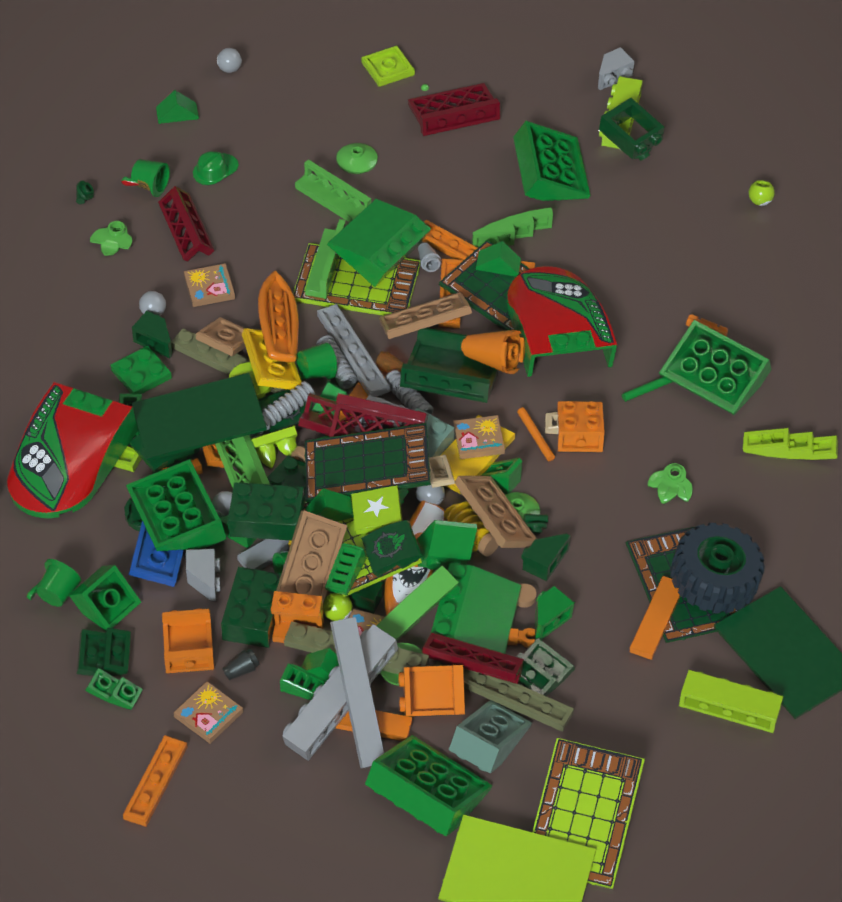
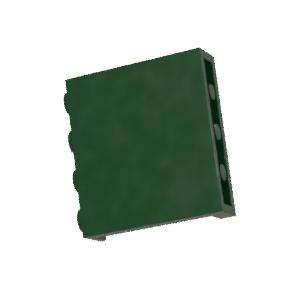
M423 328L418 330L417 341L407 364L403 363L400 387L487 403L499 370L464 355L461 350V343L468 335Z

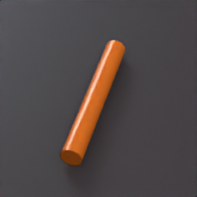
M524 407L518 409V415L546 460H554L555 455Z

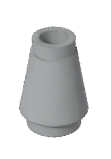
M428 243L420 244L418 251L421 267L428 272L438 270L441 265V257Z

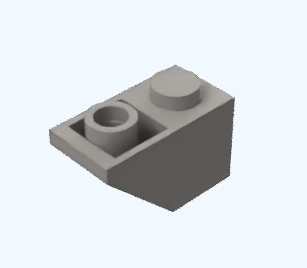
M621 47L604 54L599 72V90L616 84L619 76L626 78L633 76L634 60Z
M214 549L186 550L187 583L210 601H216V592L220 591V577H216V572H220V558H215Z

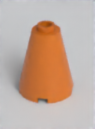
M517 330L472 334L463 339L461 350L468 358L506 374H515L520 369L516 368L518 363H523L525 340L520 337L519 334L521 332Z

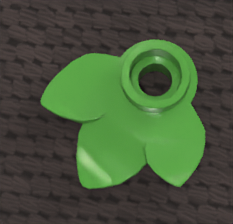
M113 221L107 228L96 230L90 237V242L101 244L102 253L105 256H110L117 253L120 248L129 249L132 245V237L127 234V227L123 222Z
M669 464L664 470L653 473L649 478L648 486L658 488V497L662 504L671 501L676 496L688 502L692 496V484L686 478L685 468L680 464ZM677 471L679 475L673 476L671 472Z

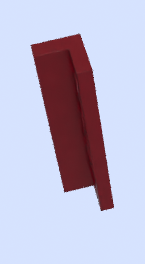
M174 186L158 203L183 260L188 262L198 251L210 256L215 250L190 194ZM173 198L172 206L168 208L166 204ZM179 213L178 221L174 223L175 214ZM182 227L186 228L184 237H180ZM188 242H192L193 247L186 251Z
M309 394L298 426L329 435L334 417L332 411L336 409V401ZM312 402L321 404L324 411L321 413L310 411ZM341 409L346 417L340 420L344 426L353 420L352 418L354 417L350 415L352 414L350 411ZM354 412L356 416H359V415L362 414V413ZM371 415L363 417L367 423L363 426L365 431L367 428L377 424ZM376 417L379 422L384 419V418ZM387 420L383 424L388 425L387 429L394 427L395 422ZM355 422L345 428L348 434L363 432ZM339 423L337 424L336 430L341 427ZM342 430V431H340L339 433H337L335 436H342V435H346V434H345L344 431Z
M432 632L422 650V653L429 655L431 659L451 665H463L464 669L518 684L524 662V659Z

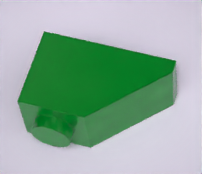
M555 586L548 591L541 592L536 599L535 639L539 638L542 640L572 618L574 602Z

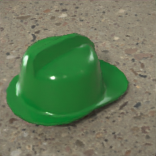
M213 151L206 152L199 157L197 165L193 170V177L202 185L216 184L237 171L239 166L238 160L230 154Z

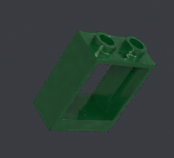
M629 98L601 116L598 130L627 156L634 159L662 142L665 127L635 100ZM631 117L648 132L637 140H634L619 127L620 124Z

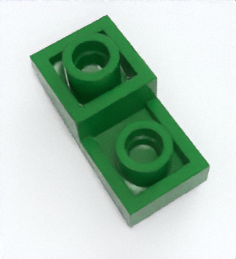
M99 668L85 691L106 702L130 710L143 690L124 677L118 680Z

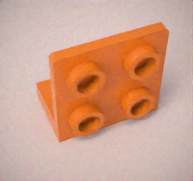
M559 401L557 403L558 452H603L604 419L602 402Z

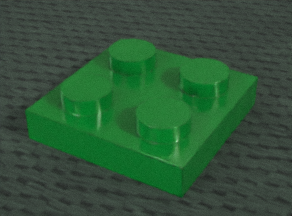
M149 346L110 364L111 371L130 394H143L172 379L169 369Z

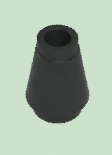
M248 649L247 651H241L222 669L230 681L233 678L256 671L255 668L260 664L253 651Z

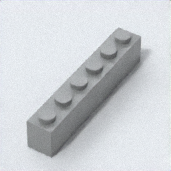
M374 624L369 630H364L360 635L370 684L398 650L396 639ZM338 666L332 669L326 683L320 685L315 690L313 699L309 704L306 703L301 707L296 720L293 723L290 722L283 731L282 737L285 745L307 761L310 760L348 713L343 682Z

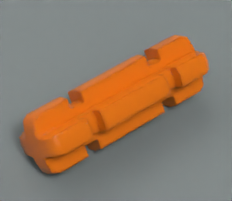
M690 314L687 318L686 325L688 327L696 320L724 336L728 334V328L720 325L718 327V324L703 318L698 319L699 317Z

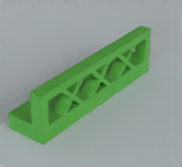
M309 159L304 163L305 175L295 182L297 190L348 222H351L371 204L370 197Z
M339 219L336 230L324 229L306 285L305 295L327 298L339 260V255L327 244L345 227L346 220Z
M250 435L215 444L232 488L234 482L270 485ZM226 449L232 452L234 457L227 453ZM233 466L236 467L238 470H240V472H241L242 475H240L238 472H236V471L233 469Z

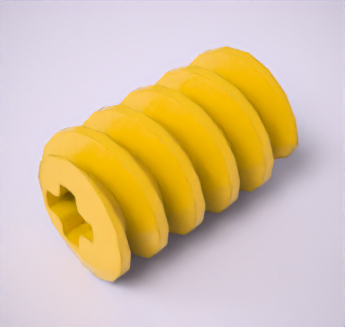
M469 502L453 504L444 512V517L447 521L477 524V532L472 552H476L480 540L490 532L484 527L479 516L472 510Z

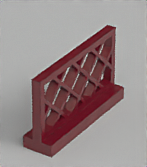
M484 83L408 99V105L421 126L423 136L500 119V102L497 98H493ZM482 91V94H481V95L474 93V92ZM470 98V99H474V100H476V101H475V102H472V101H468V99ZM437 100H443L444 102H443V103H440V102H436V101H437ZM451 102V103H455V104H457V105H456V106H452V105H448V104ZM423 104V105H425V106H424V107H420V106H416V105ZM430 107H435V108H438V109H437V110H432V109H429V108H430Z
M338 393L329 437H335L342 430L346 435H349L345 428L356 421L363 432L372 431L378 426L380 430H383L381 424L387 420H393L398 427H401L398 422L406 423L403 426L427 424L428 414ZM341 409L350 411L355 418L344 426L339 419ZM354 412L362 414L357 417ZM366 415H371L377 424L365 431L359 419ZM376 417H380V418H384V419L379 422ZM339 423L341 427L336 430L337 424Z

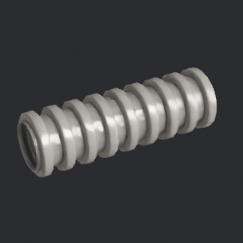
M330 335L323 336L317 341L316 345L329 343L332 346L337 360L335 380L340 388H351L357 382L356 375L337 346L334 338Z
M393 370L386 375L385 379L390 385V391L396 395L406 408L415 410L418 407L432 415L433 407L425 401L424 397L417 390L400 387L401 373L398 370Z
M303 381L301 386L297 385L295 389L290 390V393L280 397L279 401L276 400L273 402V405H268V409H262L267 430L270 429V426H275L276 421L280 422L282 418L287 417V414H292L293 410H298V406H304V402H307L309 394L315 395L309 383Z

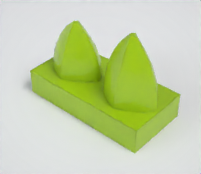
M295 426L253 438V445L262 463L269 468H273L276 460L275 447H278L284 455L291 456L297 445V432Z

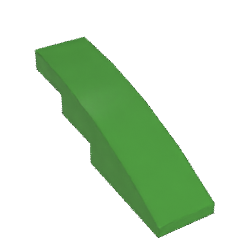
M552 208L532 210L490 223L473 232L472 245L479 248L485 241L489 240L493 244L503 241L507 246L514 245L516 238L533 237L534 230L552 228Z
M442 565L397 605L377 627L398 641L418 624L422 617L438 605L440 600L451 592L459 582Z

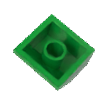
M434 520L416 539L422 555L420 558L422 563L418 564V567H427L430 570L439 569L442 565L445 569H448L450 563L466 565L471 558L477 524Z
M116 565L101 566L69 594L80 612L105 631L107 628H113L141 603V600Z

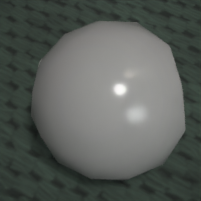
M225 48L218 54L217 64L223 72H236L241 67L242 59L236 49Z
M148 291L140 298L139 309L142 314L147 310L153 314L162 315L166 309V300L162 294L156 291Z
M431 485L417 487L416 495L419 502L426 501L439 505L444 499L445 491L443 486L432 488Z
M222 491L212 499V504L219 517L229 515L232 492Z

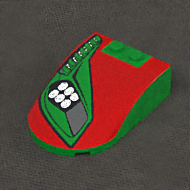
M544 266L526 270L512 281L507 295V309L513 329L520 331V337L525 340L523 363L527 377L532 376L535 357L602 349L608 367L613 366L617 343L611 324L603 306L580 277L562 268Z
M54 382L35 409L25 429L8 474L7 486L9 494L17 508L28 515L38 518H58L59 514L71 510L74 513L84 507L96 494L138 431L133 407Z

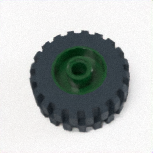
M708 523L707 526L702 524L696 526L695 529L688 530L679 540L672 560L670 575L674 587L679 588L678 593L682 598L686 597L688 599L687 602L692 606L697 605L703 611L712 610V613L719 614L721 611L730 613L734 611V608L736 610L744 608L756 595L765 569L764 556L760 552L757 543L752 542V537L747 533H741V529L737 527L733 529L724 523L722 525Z

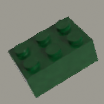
M234 482L228 515L230 537L292 541L300 513L305 509L304 487Z
M238 567L221 622L222 640L269 648L275 626L271 606L274 591L277 590L281 577L280 573Z

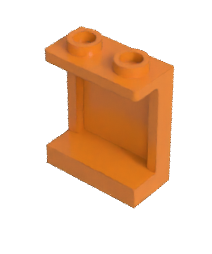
M274 591L271 613L274 614L275 622L273 642L284 643L292 621L321 629L324 628L322 596Z
M197 608L186 611L173 610L163 612L166 674L214 670L210 609Z
M463 665L403 667V672H399V687H403L404 697H399L400 712H404V716L465 714Z

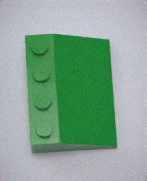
M525 121L513 136L525 196L541 201L588 199L591 195L578 138Z
M375 199L333 237L327 245L369 283L376 287L422 243L431 228L415 214Z
M694 320L660 370L659 375L735 415L761 387L772 369L769 359Z
M190 459L126 485L156 551L206 548L226 540L222 522Z
M450 563L448 572L459 583L440 600L431 632L505 654L522 586L472 565Z
M413 735L373 760L365 785L373 789L375 793L384 796L393 802L395 806L404 809L417 820L426 823L437 833L448 836L460 826L463 815L469 816L493 786Z

